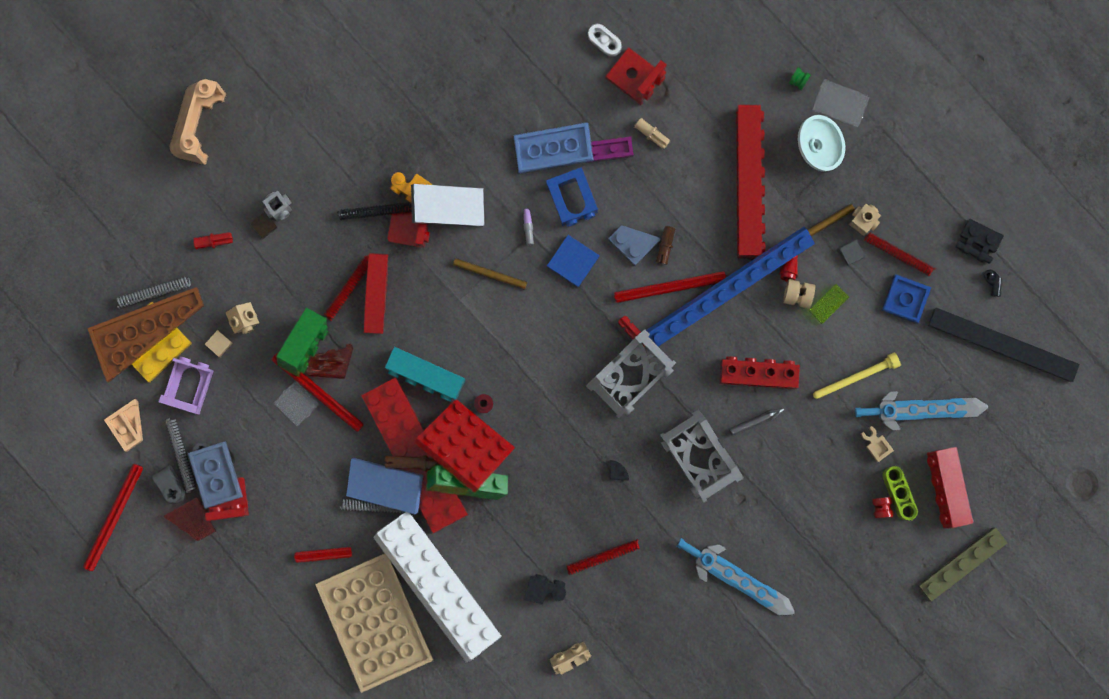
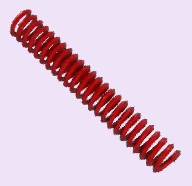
M871 232L864 239L867 243H872V246L875 244L877 249L879 247L882 251L886 249L885 253L889 250L888 254L893 255V257L896 256V259L898 257V260L902 258L901 262L905 259L904 263L909 264V266L912 265V268L915 266L914 269L918 267L917 271L922 266L920 272L925 273V275L929 272L928 277L936 269L917 259V257L914 258V256L909 255L906 251L904 252L901 248L898 249V247L893 246L890 242L888 243L885 239L882 240L877 235L874 236Z
M369 255L362 258L363 261L359 263V266L355 268L356 271L348 278L349 281L345 283L346 286L341 288L342 291L338 293L339 296L334 298L335 301L331 303L332 306H329L330 308H327L328 311L324 313L330 321L334 319L333 316L338 314L337 311L341 309L340 306L345 304L344 301L348 299L347 296L352 294L351 291L355 289L354 286L359 284L358 281L362 279L361 276L366 274L364 271L368 269Z
M638 539L618 547L616 546V549L613 547V550L610 548V551L607 549V552L604 551V553L601 552V554L598 553L590 556V559L587 557V560L584 558V561L581 559V561L567 565L568 574L570 575L571 573L573 575V572L576 574V571L579 572V570L582 571L593 567V564L596 566V563L599 565V562L602 564V562L605 563V561L616 559V555L619 557V554L622 556V553L625 555V553L628 554V552L631 553V551L639 550Z

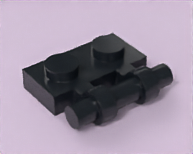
M968 219L960 237L966 239V242L958 241L955 247L962 250L961 252L966 255L970 254L976 257L980 262L984 261L990 264L993 257L987 255V252L995 253L1004 235L972 219ZM972 243L982 247L981 251L973 248Z

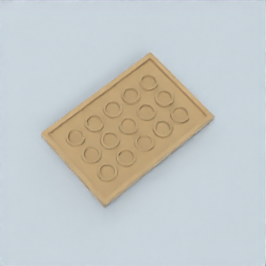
M382 554L315 584L361 693L433 661V657L393 564L386 554Z

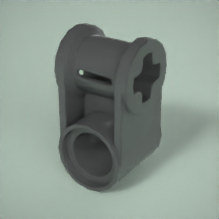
M170 465L152 475L155 484L166 501L180 503L185 499L186 492L176 472ZM173 491H177V492H178V493L175 494V495H176V498L172 497V495H174V492H173Z

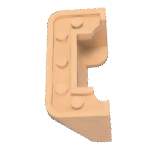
M203 79L186 89L170 143V151L175 157L206 165L208 156L201 151V144L194 135L202 107L212 109L215 102H224L226 93L217 82Z

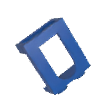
M582 167L546 180L547 188L551 193L562 226H573L578 223L577 220L582 218L589 220L598 213V208ZM577 181L585 202V208L581 213L573 214L568 211L559 187Z

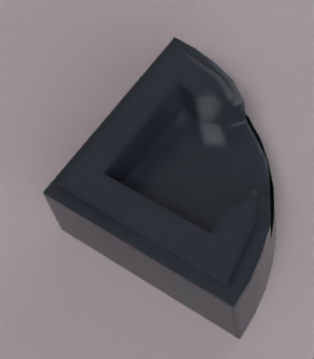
M610 460V480H629L625 467L617 461Z

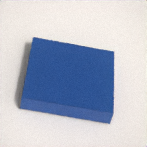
M568 235L547 267L579 288L600 256Z
M895 274L882 311L918 324L931 287Z

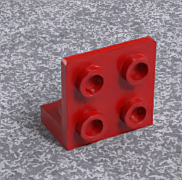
M237 478L243 497L210 507L209 513H205L206 521L249 516L245 478Z

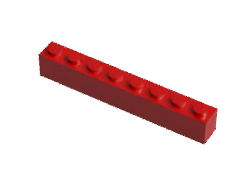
M738 105L736 108L737 258H757L766 249L765 242H762V234H765V223H762V216H765V204H762V197L765 196V185H762V178L765 177V167H761V159H764L765 150L761 148V141H764V129H761V122H764V111H761V105Z

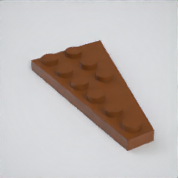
M197 287L87 328L106 382L109 383L204 307Z

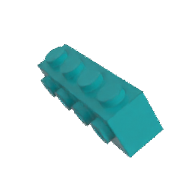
M394 347L385 366L389 370V375L396 378L399 375L405 377V382L416 386L418 383L424 386L423 390L431 394L436 391L441 394L440 398L449 402L452 399L457 400L466 380L459 375Z

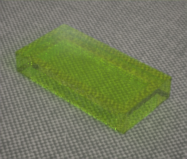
M835 284L808 311L823 324L849 296Z

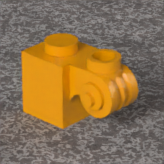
M397 172L391 178L392 186L390 189L398 195L403 193L406 196L405 199L412 204L411 185L432 184L417 173L411 182L406 183L404 174Z

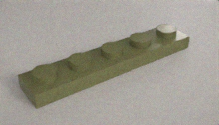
M992 528L919 584L918 587L928 600L932 602L1007 544L1006 540L996 528Z

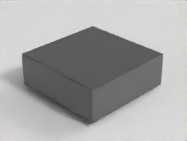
M857 240L839 248L847 266L865 258Z

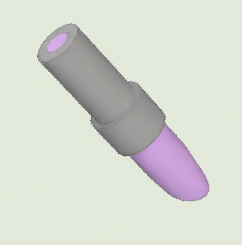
M524 209L523 226L526 245H534L533 223L530 210Z

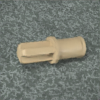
M640 118L634 127L647 136V140L651 139L663 149L670 142L667 137L657 130V127H652L643 118Z

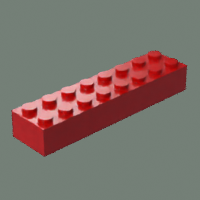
M396 377L361 395L392 456L422 457L425 455L428 458H432L414 443L424 429ZM399 468L400 470L423 475L419 508L432 533H436L468 516L459 495L426 490L427 471Z

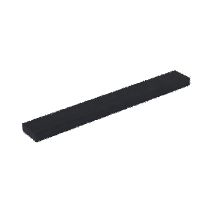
M939 308L934 309L928 325L1069 382L1074 381L1080 365Z

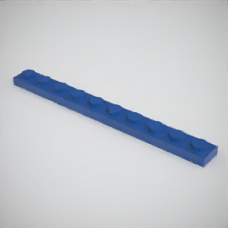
M802 227L646 330L650 334L648 337L657 346H660L814 245L815 243L808 230Z

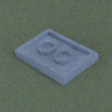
M226 441L188 453L205 509L243 497Z

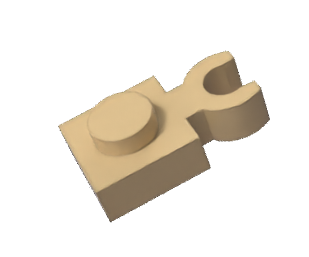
M870 426V437L866 436L864 432L860 435L864 440L869 441L870 444L866 448L874 459L879 462L894 450L883 435L877 438L875 428Z

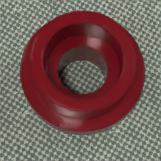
M486 394L477 396L474 401L475 409L480 413L490 412L493 408L492 398ZM482 400L487 401L486 407L480 406Z

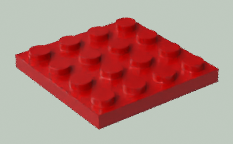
M454 400L414 442L474 493L515 449L512 444L458 400Z

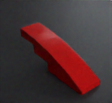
M369 253L364 333L383 334L388 254Z

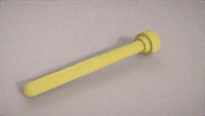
M895 352L887 355V358L884 359L885 361L815 391L813 397L819 399L886 368H898L901 366L900 360Z

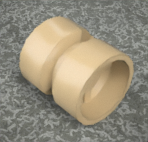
M788 279L783 303L789 305L798 303L799 307L810 309L814 298L815 285L809 283L801 285L799 281Z

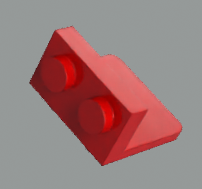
M412 212L392 214L387 239L392 243L425 248V243H428L430 238V232H428L429 224L412 223Z

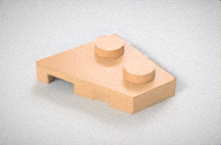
M137 399L132 400L104 419L125 452H128L143 441Z

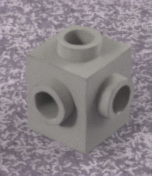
M279 191L270 193L262 201L266 206L263 209L269 218L274 217L276 221L287 218L290 215L289 212L292 211L289 206L292 202L286 194L282 196Z

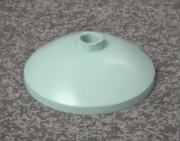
M823 115L811 116L801 124L798 131V146L804 160L818 171L826 172L837 168L845 155L844 137L837 124Z

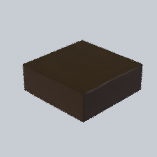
M265 212L250 223L262 239L278 228Z

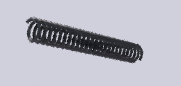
M403 202L402 204H382V206L379 205V210L377 205L376 209L375 206H373V209L372 206H370V209L368 206L367 209L366 207L364 209L363 207L361 209L360 207L358 209H341L340 214L339 211H337L340 220H348L351 218L409 213L412 210L410 202Z

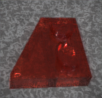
M346 344V348L337 351L331 349L325 353L316 354L314 357L311 356L307 369L308 376L345 379L353 352L352 344Z
M195 498L164 515L165 519L174 523L197 541L216 532L212 522L206 521V511L199 498Z

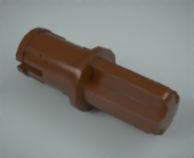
M664 227L661 243L658 244L660 248L656 260L657 263L668 265L675 234V228Z

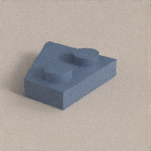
M622 225L608 238L634 266L661 241L659 237Z

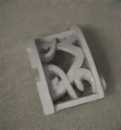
M645 329L586 385L590 391L594 390L617 414L618 419L623 414L628 416L635 409L632 405L662 376L667 378L674 371L672 367L676 362L674 360L671 361L648 337L650 334ZM642 343L650 350L652 354L647 356V353ZM635 354L637 359L641 356V360L633 363L630 361V356ZM655 356L664 367L659 371H655L654 365L658 363L652 362L649 364L650 358ZM621 362L628 366H639L642 364L643 376L641 384L633 386L620 385L623 381V371L619 364ZM615 372L619 374L617 384L613 383L616 379L611 377L612 373ZM649 373H650L651 375H653V376H656V377L648 384V381H649ZM603 386L612 389L611 394H609ZM616 391H620L619 400L623 396L627 397V403L623 407L613 398ZM638 391H641V392L632 400V395H631L630 392H638Z
M698 409L692 413V417L667 433L660 434L663 439L661 445L666 452H671L693 486L691 491L696 498L700 497L703 502H706L708 497L735 480L739 482L743 479V476L725 448H722L718 442V438L707 419ZM697 424L690 434L686 431ZM683 433L688 438L687 442L683 439H678L681 442V446L675 447L671 440ZM697 437L700 441V437H705L706 443L703 445L695 441V438ZM692 444L700 449L713 447L715 451L709 457V469L698 468L690 464ZM684 452L683 462L681 461L677 453ZM717 458L721 463L720 465L715 464L717 469H714L712 461ZM689 471L698 474L695 480L693 479ZM727 474L721 479H717L718 475ZM708 476H712L715 483L703 490L699 484L700 481L705 480L708 484Z

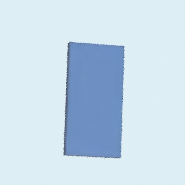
M588 122L514 135L519 173L594 161Z
M353 458L350 464L346 496L417 514L423 475L396 468H385V465Z

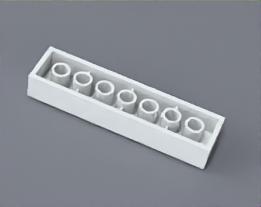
M405 512L376 533L373 537L466 663L501 637L500 633L410 513Z

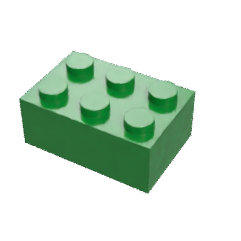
M306 308L276 356L278 366L297 377L300 373H304L308 368L309 363L307 362L310 356L314 357L319 347L317 345L319 341H324L328 334L327 319Z

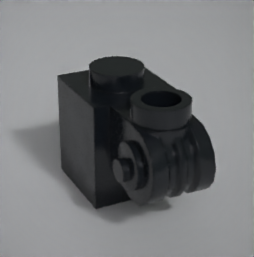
M536 574L535 577L531 576L524 599L543 605L545 596L548 593H552L554 600L562 601L566 597L565 582L554 579V583L546 581V576Z

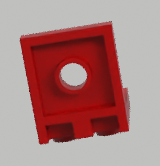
M628 48L605 78L638 104L642 105L644 100L648 101L653 95L655 86H660L666 78L667 72L665 70L667 64L660 60L656 67H654L632 49ZM629 70H635L637 76L631 79L626 73Z

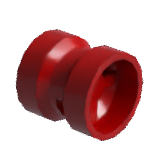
M892 497L872 499L875 506L874 518L894 517L893 510L891 509Z

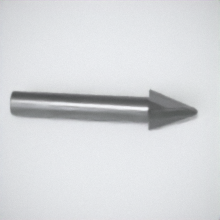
M784 408L768 410L767 413L735 426L730 431L734 436L765 421L773 420L784 411Z

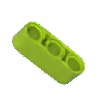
M888 467L883 471L882 476L889 496L892 497L896 514L901 520H913L917 516L918 511L904 473L899 467ZM891 470L897 473V478L894 481L889 478ZM898 488L904 491V496L901 499L896 496ZM906 506L911 509L909 517L903 514V509Z

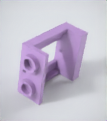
M181 356L179 360L173 358L172 361L175 363L165 394L160 396L159 402L200 414L213 370L208 369L209 365L198 362L197 365L191 364V359ZM188 368H195L200 372V382L192 404L175 399L182 375Z

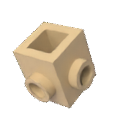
M865 204L862 208L858 206L852 214L854 218L849 225L864 236L870 229L874 231L879 225L878 219L881 216L878 213L879 210L873 205Z
M251 302L237 305L226 312L234 334L239 332L243 334L250 333L254 330L253 327L259 324Z

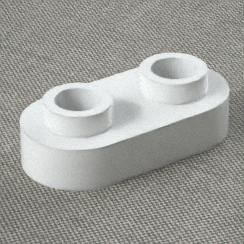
M595 24L590 27L588 38L596 47L608 56L619 54L621 51V41L601 24ZM600 33L601 37L596 38L594 34ZM609 45H614V46H615V49H614V50H610V49L608 48V46H609Z

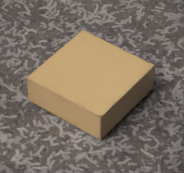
M218 330L205 343L218 357H221L233 344Z

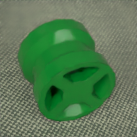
M798 67L788 84L796 85L802 91L811 74L802 72L801 68Z

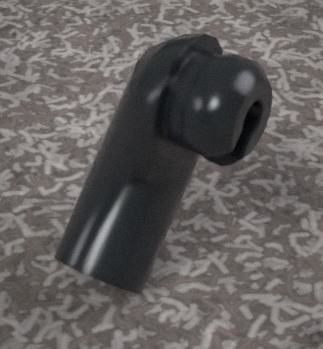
M986 270L984 278L992 286L991 296H1001L1002 278L994 270Z

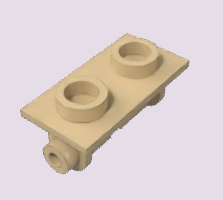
M583 641L582 643L574 644L564 652L555 654L549 660L556 674L560 673L562 675L573 669L570 662L574 661L576 666H579L589 661L588 658L591 657V654Z

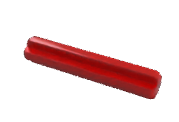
M351 547L296 552L294 559L296 563L350 558L352 557Z

